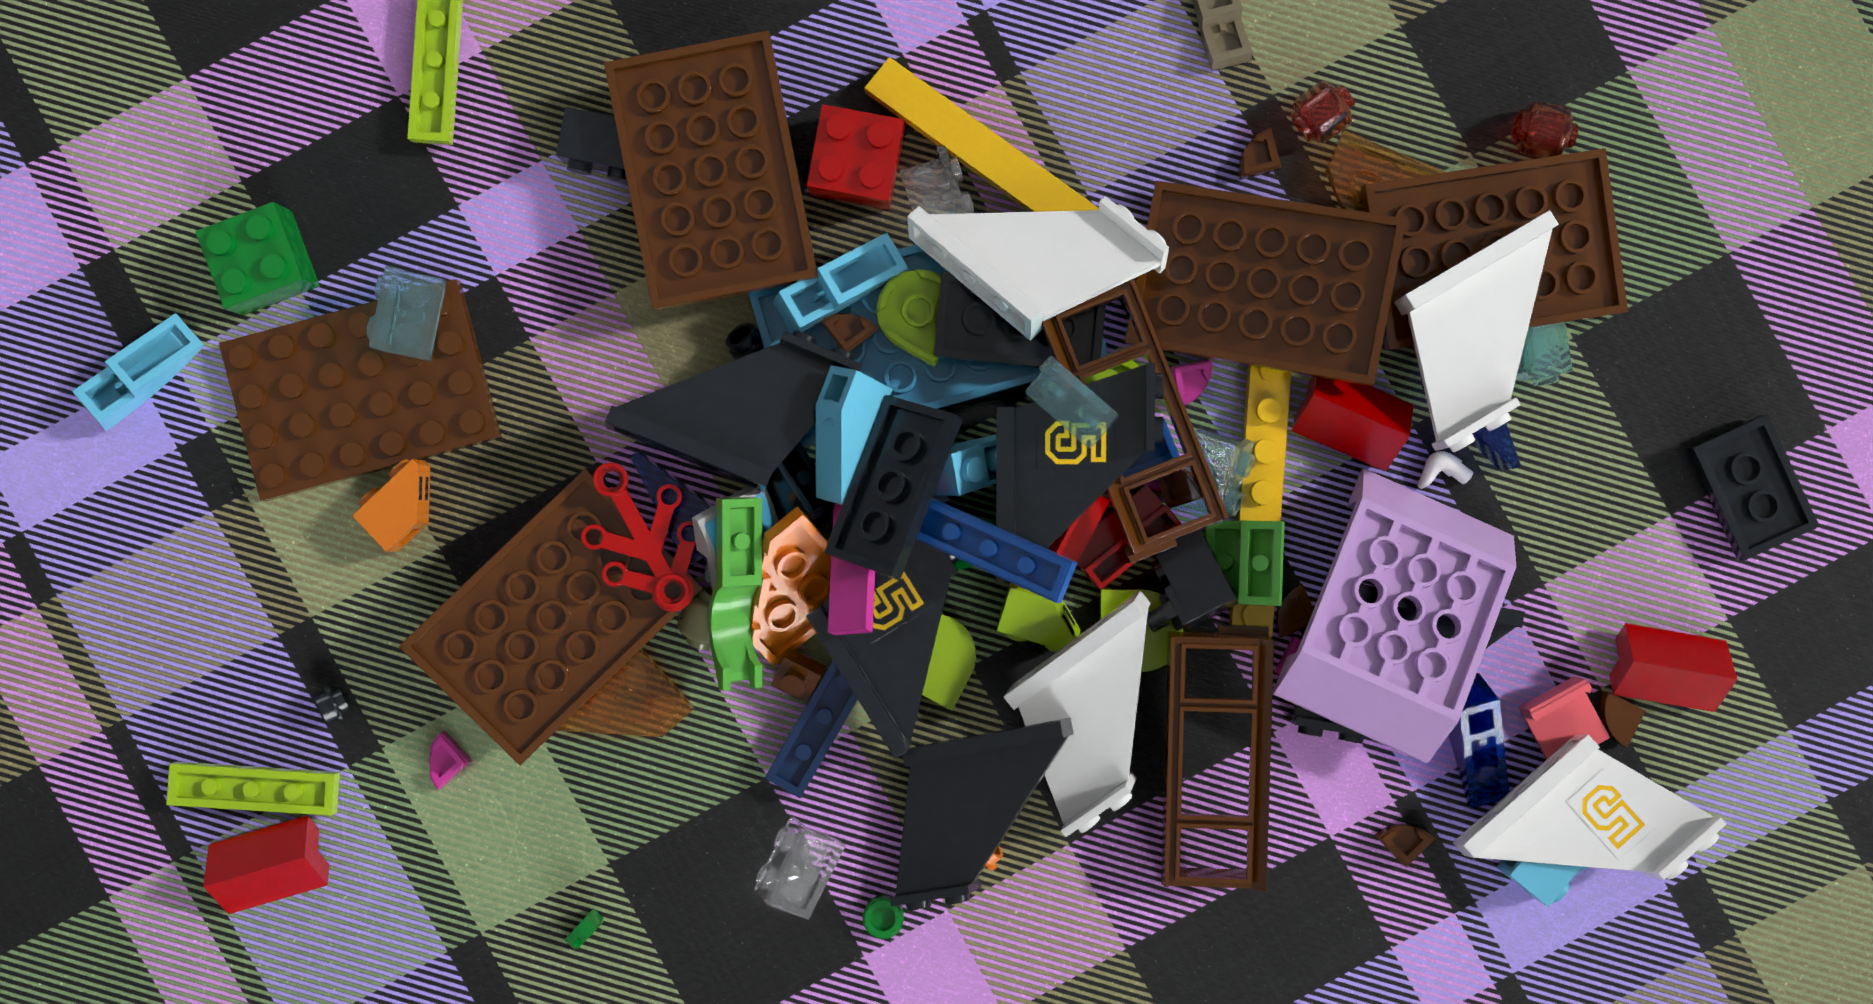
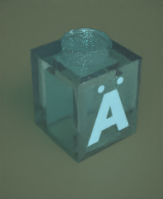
M1565 322L1528 328L1517 372L1518 381L1532 379L1534 387L1559 383L1558 375L1573 372Z

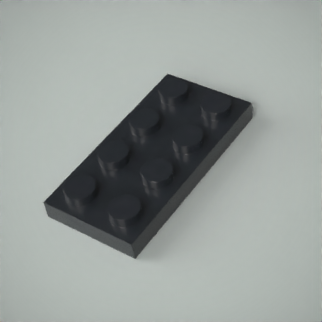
M941 273L933 357L1059 370L1043 328L1030 341L951 273ZM1106 304L1062 321L1079 366L1101 358Z
M886 395L824 553L900 581L963 419L953 413Z

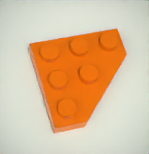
M798 506L764 533L762 544V585L757 588L751 607L753 646L774 667L783 660L789 648L796 650L816 633L806 615L810 609L825 601L830 595L831 556L824 553L828 540Z

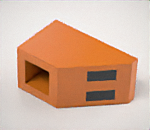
M405 459L397 464L388 475L391 479L381 489L376 487L366 493L358 503L361 508L352 515L386 552H399L429 524L430 465L425 460L411 459L409 461Z

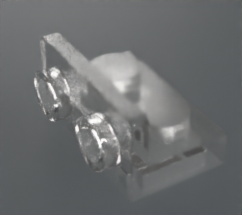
M945 145L937 147L939 159L900 170L901 179L912 211L920 206L928 214L975 213L969 192L961 193L958 182L963 181L957 157L949 159Z
M790 817L786 826L782 827L776 836L775 848L767 864H764L757 874L755 891L767 905L809 920L845 845L839 839L810 829L799 819Z

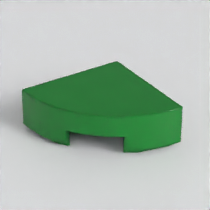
M593 909L564 940L574 950L576 948L579 949L604 922L602 921L604 918Z

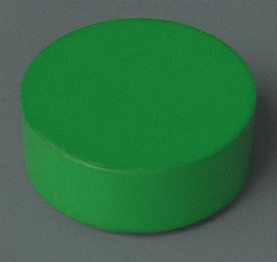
M875 896L868 901L864 908V927L875 938H891L902 928L904 911L902 905L891 906L890 898L892 896Z

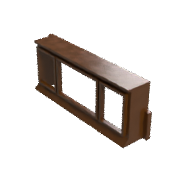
M1132 279L1129 282H1125L1043 321V331L1067 391L1085 385V378L1144 355L1148 363H1155V373H1163V402L1184 455L1125 478L1121 475L1107 489L1128 543V547L1123 549L1129 564L1177 546L1175 538L1229 518L1135 280ZM1122 298L1140 343L1079 366L1062 321ZM1189 466L1208 514L1147 538L1129 490Z
M1218 624V633L1168 631L1161 885H1164V887L1249 888L1267 892L1274 640L1269 636V626ZM1186 648L1253 650L1251 699L1184 697ZM1184 711L1251 713L1248 815L1181 813ZM1181 828L1248 830L1246 870L1180 867Z

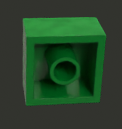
M275 202L195 231L223 308L246 315L320 287L292 211Z

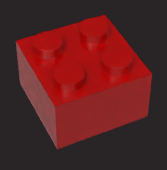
M822 104L807 182L810 196L890 210L905 133L904 119Z

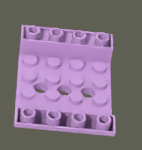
M1362 469L1347 507L1353 509V512L1296 653L1286 657L1274 687L1273 695L1417 760L1428 763L1460 719L1516 569L1514 536L1369 470ZM1362 581H1370L1376 586L1378 597L1374 603H1367L1360 597L1358 590ZM1402 598L1411 600L1416 606V616L1412 621L1403 619L1398 613V603ZM1441 615L1449 617L1455 625V632L1450 639L1444 638L1437 631L1436 624Z

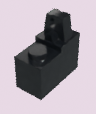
M1201 529L1175 538L1177 546L1155 554L1157 559L1151 562L1161 582L1164 584L1169 581L1171 584L1164 588L1166 593L1158 597L1162 605L1148 612L1147 623L1153 632H1157L1173 624L1176 631L1184 627L1191 629L1238 604V597Z

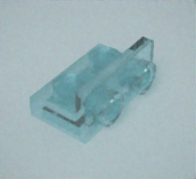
M386 265L384 274L378 277L375 286V296L378 299L375 315L371 316L367 325V338L370 340L369 347L381 352L431 361L447 281L438 277L402 271L396 267Z
M1050 355L1039 368L1041 371L1039 376L1026 389V394L1087 448H1092L1119 418V415Z
M1200 428L1195 431V434L1228 517H1231V515L1235 516L1243 501V493L1239 492L1242 480L1248 477L1254 465L1255 455L1251 454L1254 441L1244 439L1237 442ZM1189 466L1186 467V468H1184V469L1189 470V471L1191 472ZM1202 499L1173 507L1196 517L1208 514ZM1223 519V520H1221V521H1218V522H1216V523H1214V524H1217V525H1218V524L1222 523L1223 521H1225L1226 519Z

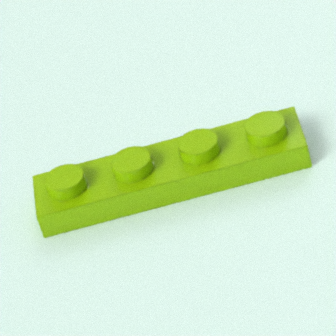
M417 0L407 138L413 143L453 145L463 0Z
M173 762L169 764L166 805L332 816L337 813L340 772Z

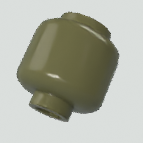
M702 586L703 589L682 609L678 620V629L687 637L686 642L690 646L700 650L710 649L708 628L709 603L713 590L711 586Z

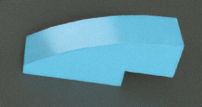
M885 233L817 268V279L798 281L779 291L772 302L791 334H793V331L804 332L820 323L824 318L838 313L886 284L891 278L905 272L908 267L888 233Z
M175 313L105 361L108 366L72 392L107 431L158 392L192 360L204 345Z

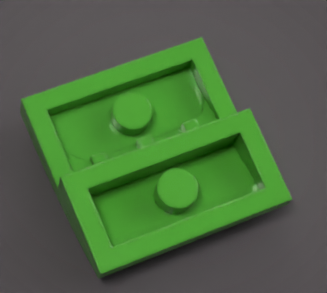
M1221 520L1206 526V540L1238 597V604L1282 605L1285 522Z

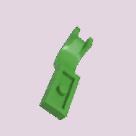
M758 497L716 498V585L713 588L709 603L708 628L718 687L722 691L731 690V681L749 680L750 686L753 688H762V664L757 658L751 634L752 601L757 588L762 585V498Z

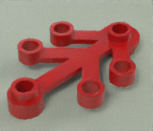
M616 463L602 464L594 473V486L602 495L611 496L634 539L609 533L601 525L592 524L582 531V543L591 550L603 548L645 560L654 576L629 571L622 562L612 561L606 564L602 570L603 581L612 587L624 585L652 593L654 602L663 610L675 612L684 609L691 602L694 594L693 583L686 573L696 542L695 540L690 542L684 540L681 532L685 526H693L692 521L683 522L677 529V538L680 543L671 568L662 554L674 509L682 501L681 490L673 484H666L659 488L656 495L658 506L651 530L649 531L626 489L629 482L626 470ZM611 471L616 472L620 478L619 484L614 488H609L604 484L605 474ZM671 488L677 492L678 497L674 504L667 505L662 501L661 494L665 489ZM598 529L602 533L603 538L600 544L592 545L587 541L586 536L589 530ZM611 566H618L622 569L623 577L620 581L613 582L607 577V570ZM670 582L677 583L681 588V593L676 598H670L665 594V586Z

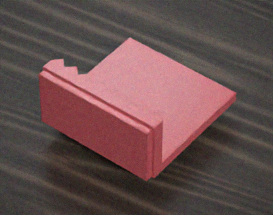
M1572 677L1519 706L1520 713L1546 760L1574 735L1588 734L1597 745L1610 738L1585 693H1591L1592 687L1584 678Z

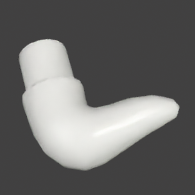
M1437 451L1428 457L1418 482V488L1423 489L1429 486L1440 471H1443L1447 476H1452L1464 485L1471 479L1473 471L1462 464V460L1445 451Z

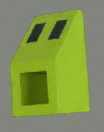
M1009 583L999 616L998 632L1004 633L1008 638L1015 641L1023 642L1028 640L1042 644L1053 652H1057L1080 635V628L1063 600L1062 603H1055L1018 585Z

